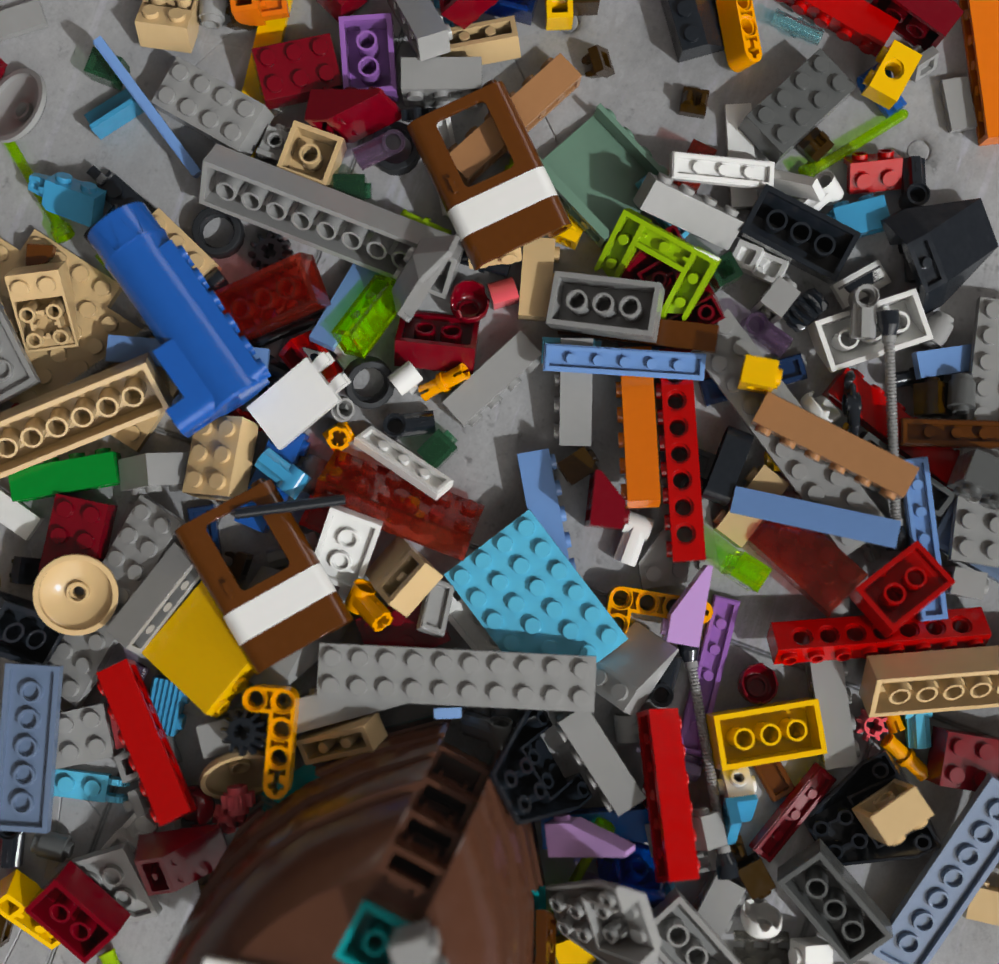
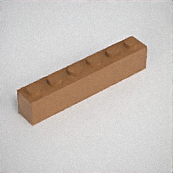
M561 53L554 59L552 57L548 58L542 64L541 71L535 76L533 74L529 75L522 83V88L519 91L509 93L527 132L535 127L580 85L582 75ZM490 113L485 116L484 122L479 127L473 126L466 133V139L459 145L457 143L453 144L448 149L462 181L467 187L508 151Z
M767 392L751 422L752 425L756 426L754 428L756 432L766 437L772 434L780 438V444L792 450L795 446L804 450L805 453L803 455L815 462H819L821 459L830 464L828 468L841 475L847 472L855 476L853 481L867 488L871 484L880 489V495L893 501L895 498L901 499L905 497L920 469L770 392Z

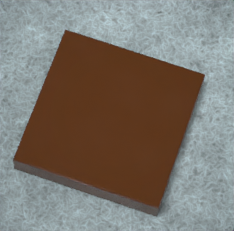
M536 910L535 964H556L555 914L547 910Z

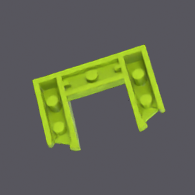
M631 208L624 209L594 267L595 272L602 268L608 277L621 278L637 248L681 272L662 307L660 319H667V313L683 314L682 321H686L722 259L699 246H693L652 223V220Z

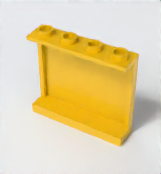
M202 581L142 652L157 669L205 714L216 718L229 709L230 702L248 686L249 679L254 675L252 667Z

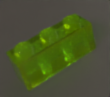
M374 275L331 331L345 354L365 359L396 317L397 312L392 295V288L396 282L394 278Z

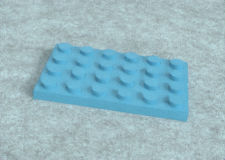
M530 509L444 574L501 651L596 656V663H598L628 640L626 634Z

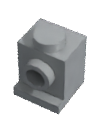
M278 123L275 127L267 126L261 144L256 150V154L261 161L277 166L290 132L288 127ZM275 138L280 140L277 145H272Z

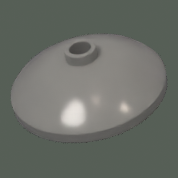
M18 69L0 81V142L2 143L14 142L25 137L35 128L44 113L47 102L46 84L42 76L32 69Z

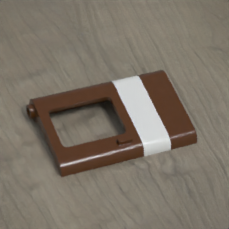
M490 80L481 89L413 120L407 126V130L457 235L461 237L460 241L474 271L480 269L484 264L543 236L555 237L572 227L564 206L503 81ZM484 103L514 164L511 168L467 187L463 183L437 128V124L471 106Z
M265 478L258 479L250 485L251 489L183 524L174 532L256 676L324 635L333 633L354 620L291 512L263 516L287 557L289 566L248 590H241L208 534L206 527L233 512L235 508H240L250 502L256 505L285 502L271 479L266 481Z

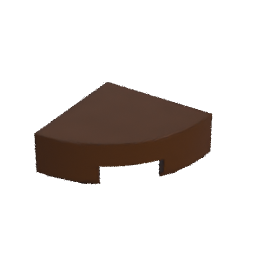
M27 244L26 266L48 263L54 258L57 247L54 245Z

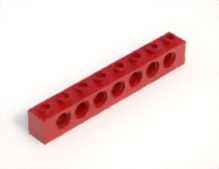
M672 348L659 349V351L691 353V351ZM660 378V383H655L656 399H661L662 409H657L658 425H663L664 435H659L660 451H665V461L661 462V477H667V488H662L663 504L669 505V514L664 515L665 531L670 530L671 541H666L667 557H672V563L705 562L706 553L693 380L683 379L673 383L668 381L667 378ZM678 397L682 400L683 405L678 409L671 408L668 405L669 399ZM674 423H680L684 426L685 431L681 435H674L669 429L670 426ZM676 449H681L685 451L687 457L685 460L678 462L672 458L671 453ZM678 475H683L688 479L689 484L685 488H678L674 485L673 479ZM678 502L688 503L690 512L686 515L678 514L675 510V505ZM681 528L689 529L692 533V539L688 542L680 541L677 538V531Z
M982 607L947 609L948 619L920 622L918 621L917 614L887 639L865 615L771 622L766 638L773 664L793 665L799 662L820 663L826 660L866 659L867 656L982 647L986 646L992 632Z

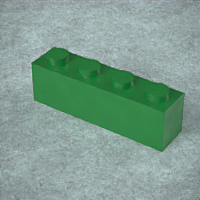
M111 448L94 450L95 454L85 456L84 452L68 455L69 459L59 461V457H53L43 461V464L33 465L8 475L12 502H28L55 497L56 494L67 495L120 485L118 460L121 459V454L111 451Z

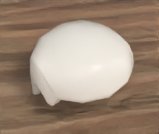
M811 391L801 398L800 405L804 410L832 424L841 417L837 408L823 395L813 398L812 396L815 392Z
M750 897L741 906V924L750 936L758 939H769L775 937L781 931L783 917L777 908L769 905L767 900H764L762 903H756Z

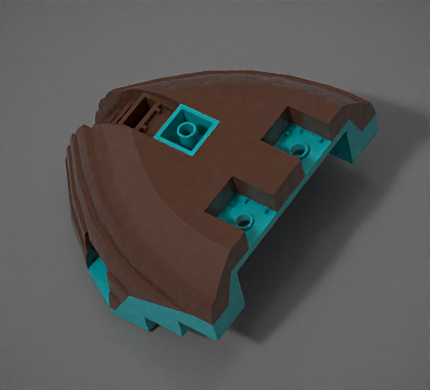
M434 715L385 727L388 736L372 752L369 751L353 756L302 765L294 771L292 787L284 797L274 800L266 796L264 791L261 793L204 886L164 964H203L206 956L247 964H393L389 952L393 930L428 918L432 928L437 926L442 942V945L439 946L441 958L446 957L448 964H535L536 910H546L545 877L535 821L516 826L488 776L501 751H494L488 764L443 741L452 719H435ZM279 781L276 783L278 790L284 786Z

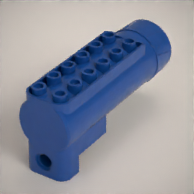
M134 202L124 205L107 214L93 226L88 233V241L104 262L106 270L117 281L161 346L152 352L184 396L183 399L165 410L184 436L189 438L217 418L239 408L270 384L268 378L272 375L260 358L254 360L252 356L256 352L244 335L240 338L237 334L241 331L229 313L222 314V311L225 310L224 306L213 290L207 292L206 289L210 286L197 267L191 269L195 264L190 259L186 250L181 244L177 247L168 237L166 230L161 228L145 203Z

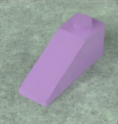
M703 565L668 612L667 619H662L660 634L664 635V641L699 647L713 566Z
M570 813L556 815L554 819L545 823L548 857H627L636 850L634 843L582 817H570Z

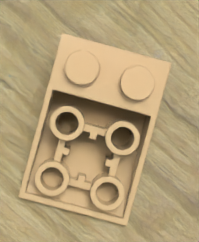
M142 0L134 21L140 47L192 53L199 31L200 0Z
M66 261L12 268L4 278L25 352L32 353L78 347L79 337L74 293Z
M400 533L365 572L377 593L391 607L406 617L410 615L443 578V575Z

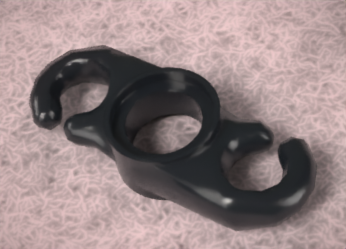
M850 370L847 371L843 382L842 411L843 415L847 417L848 425H850L847 431L857 436L860 429L862 401L860 393L856 392V385L853 383L856 375Z

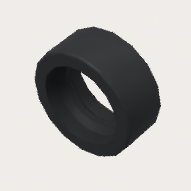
M394 122L376 131L371 139V152L375 164L381 171L389 175L401 176L409 173L417 166L421 158L407 130L408 125L403 122ZM394 134L405 136L411 144V153L408 159L398 164L386 161L381 154L383 140Z
M207 207L199 212L192 225L194 242L212 258H229L236 254L244 243L245 231L240 219L213 208ZM220 217L225 218L232 224L234 234L227 245L217 248L207 244L203 231L209 221Z
M372 356L358 357L350 362L344 370V373L352 381L344 388V391L349 399L359 408H379L387 403L393 395L395 386L388 378L392 372L386 363L379 358ZM374 368L383 375V387L373 396H360L354 389V378L363 369Z

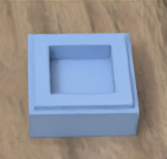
M462 706L434 707L435 719H459L463 715Z

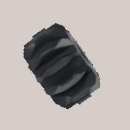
M268 231L266 238L261 234L257 235V238L260 240L259 243L254 241L250 243L255 250L248 252V256L253 258L251 265L254 268L259 267L260 274L264 275L268 271L269 275L274 277L276 269L283 274L285 270L282 266L284 264L287 266L292 265L288 257L294 256V252L288 249L291 243L289 240H283L284 236L276 234L274 237L272 231ZM273 249L276 252V255L274 257L270 255L269 259L266 253L269 250L273 252Z
M815 288L808 289L792 303L782 318L796 333L801 332L828 309L829 303L821 292H818Z
M246 708L243 714L240 710H235L233 714L234 719L231 717L225 718L229 728H221L222 733H228V736L222 740V743H231L228 750L230 753H235L238 750L239 756L245 757L247 752L255 755L257 754L256 746L261 748L266 746L261 738L267 737V731H262V728L268 725V721H260L262 713L255 712L252 715V712ZM243 727H247L250 730V733H246L248 738L241 736V731H244Z

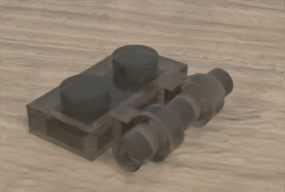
M734 930V941L744 942L743 947H733L734 954L743 964H788V950L786 948H778L779 942L789 943L788 931H780L775 937L769 939H758L747 934L745 930ZM754 942H768V948L754 947Z

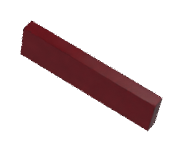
M815 762L748 846L770 863L837 779Z

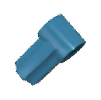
M269 447L260 455L254 465L277 483L276 486L293 499L298 497L312 479L294 464L291 465Z

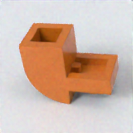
M230 0L231 12L235 20L244 25L265 26L268 20L290 17L287 0Z

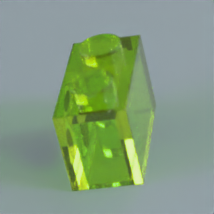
M745 551L729 553L721 564L724 568L721 574L747 591L753 592L760 590L772 571L770 567Z

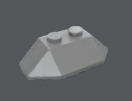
M448 235L422 238L416 248L410 246L403 258L407 262L406 265L400 264L392 277L396 280L392 288L396 312L406 322L409 323L451 258L461 239L460 236Z

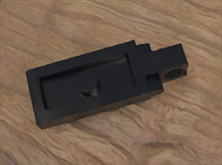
M94 165L86 172L97 182L98 188L107 191L105 200L112 206L114 204L124 206L134 202H143L151 213L156 210L115 173L113 174L111 171H108L104 175Z

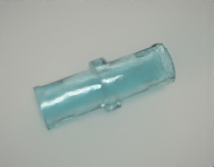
M776 9L769 24L789 32L793 38L798 36L814 43L816 46L819 44L825 31L823 28L821 29L805 22L801 16L796 18L780 11V9Z

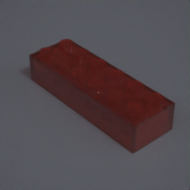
M335 449L318 477L313 495L314 498L345 493L346 504L340 506L384 521L381 530L464 561L485 505L449 491L435 501L392 470Z

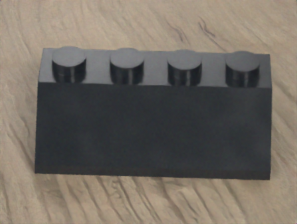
M660 0L678 63L725 50L715 0Z
M765 184L737 236L749 243L764 248V251L787 260L789 264L831 284L838 278L861 233L784 192Z

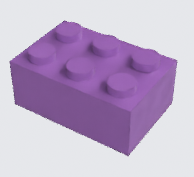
M392 14L339 16L343 89L345 87L357 89L378 87L392 101L399 102Z

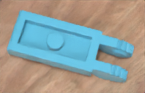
M61 768L55 770L53 796L104 803H123L128 800V796L120 793H109L110 785L126 787L130 786V783H123L121 777L112 776L109 773Z

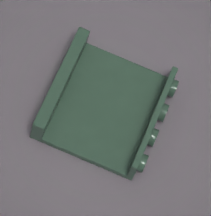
M601 103L596 107L592 117L543 160L540 157L566 213L600 249L609 240L624 209L631 208L638 213L643 211L633 201L638 192L635 184L642 177L646 176L648 172L657 176L661 172L669 176L667 168L659 165L652 158L651 152L645 146H641L634 139L633 133L627 127H623L616 120L615 114Z

